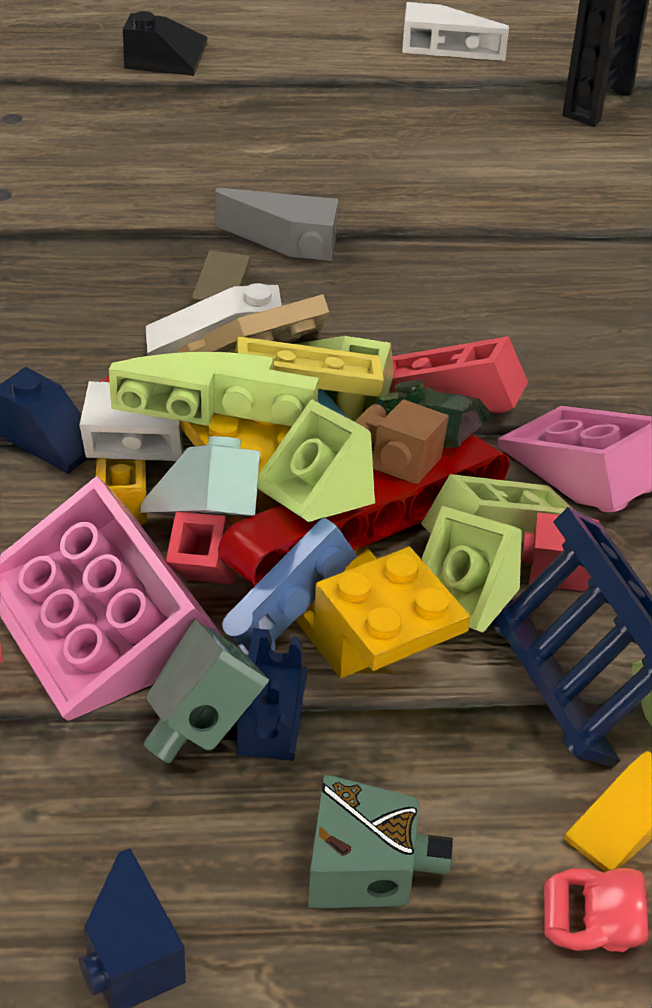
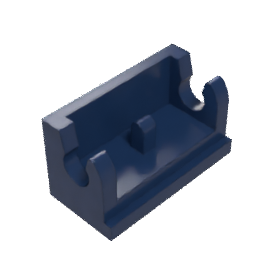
M253 628L248 658L261 670L269 681L237 720V755L294 761L308 669L307 667H302L303 645L299 638L293 636L289 644V652L284 654L276 653L271 649L272 638L269 630Z

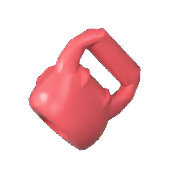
M571 868L552 875L544 883L545 936L555 945L574 951L603 947L607 951L623 953L629 948L644 945L649 939L644 874L633 868H617L606 872L594 869ZM572 885L585 888L582 893L585 897V916L583 920L586 929L576 933H570L569 886Z

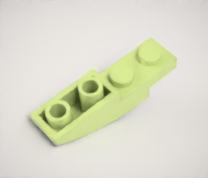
M181 352L137 357L111 364L109 368L111 409L208 426L214 413L293 426L311 399L318 402L319 378L273 370L274 357L252 354Z

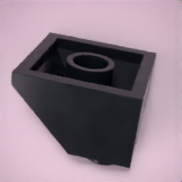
M148 11L130 13L123 27L124 69L194 76L208 43L207 36L165 16H155Z

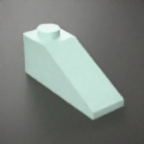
M220 436L209 437L208 445L188 447L141 502L140 513L175 516L176 511L223 516H254L260 451L240 448L241 439Z

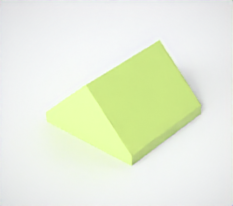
M311 399L259 473L257 489L308 522L375 504L371 432L362 425Z

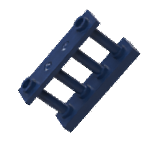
M567 507L553 521L565 539V542L562 544L564 550L515 600L508 602L491 625L503 638L508 640L565 734L562 736V740L567 749L581 761L591 760L613 768L621 760L605 735L652 691V595L601 524ZM579 565L584 567L591 576L587 581L589 588L540 635L529 616ZM605 603L611 605L618 615L614 619L616 626L565 674L553 654ZM632 642L638 644L645 654V657L642 659L643 667L591 715L578 694Z

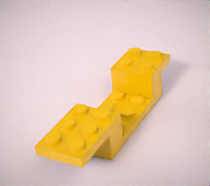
M214 413L209 426L180 421L181 429L194 446L208 445L209 437L220 436L241 439L240 448L260 451L258 475L292 427ZM257 489L255 515L281 505ZM251 516L227 517L233 524H235ZM365 546L354 551L357 557L346 567L344 572L316 582L315 600L301 616L295 619L341 679L367 667L375 671L463 634L469 629L470 615L410 546L378 559Z

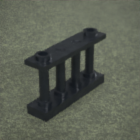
M580 0L562 116L595 127L601 121L607 91L611 89L629 96L633 93L650 0Z

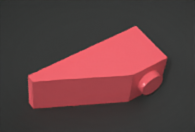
M507 336L392 356L394 375L389 392L470 414L486 412L500 414L515 408L528 384V380L511 340Z

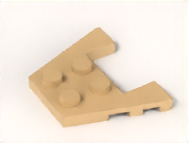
M324 295L237 318L203 336L204 339L178 348V353L230 351L235 353L238 336L291 343L300 339V336L322 330L329 314Z

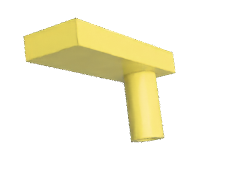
M239 336L237 338L235 353L274 357L273 370L319 378L318 389L337 391L335 404L352 421H355L362 414L366 395L380 397L384 378L381 357L378 355Z

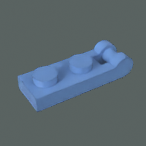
M325 517L321 518L224 618V632L234 643L239 644V648L247 657L249 655L253 628L269 630L272 638L271 649L274 651L275 640L315 600L316 582L344 572L346 567L357 557L339 528Z

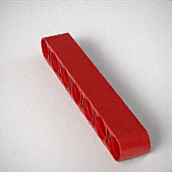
M464 432L444 440L441 459L418 484L373 469L375 504L325 518L339 528L355 551L422 522L450 474L504 480L510 467V460L506 454L476 435ZM281 504L232 525L220 540L218 555L224 563L253 586H256L320 519L308 522Z

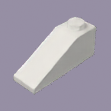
M407 2L402 53L505 61L509 25L444 5Z
M260 283L249 286H234L147 325V356L178 353V348L204 339L203 336L237 318L282 306L279 286Z

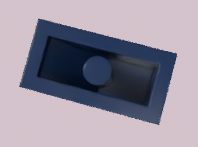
M27 367L0 384L1 437L67 474L88 459L85 455L80 430L81 413L60 384Z
M131 848L118 853L84 926L87 955L79 958L80 969L90 993L93 996L103 993L110 1008H131L186 983L185 947Z

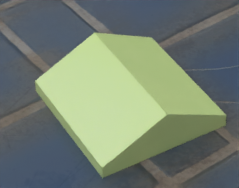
M441 506L421 560L470 615L469 628L483 633L520 589L522 530L514 526Z

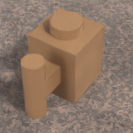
M402 400L387 416L385 409L381 405L373 404L354 422L371 432V443L375 444L372 459L373 469L418 484L442 457L449 415Z

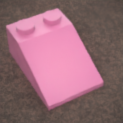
M560 406L497 439L500 449L578 504L598 507L602 512H615L627 507L630 500L642 493L652 492V416Z

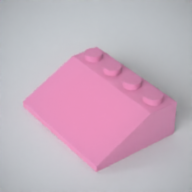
M98 476L0 555V617L58 711L67 721L153 685L194 619L222 636L173 568L166 563L165 557L127 506Z

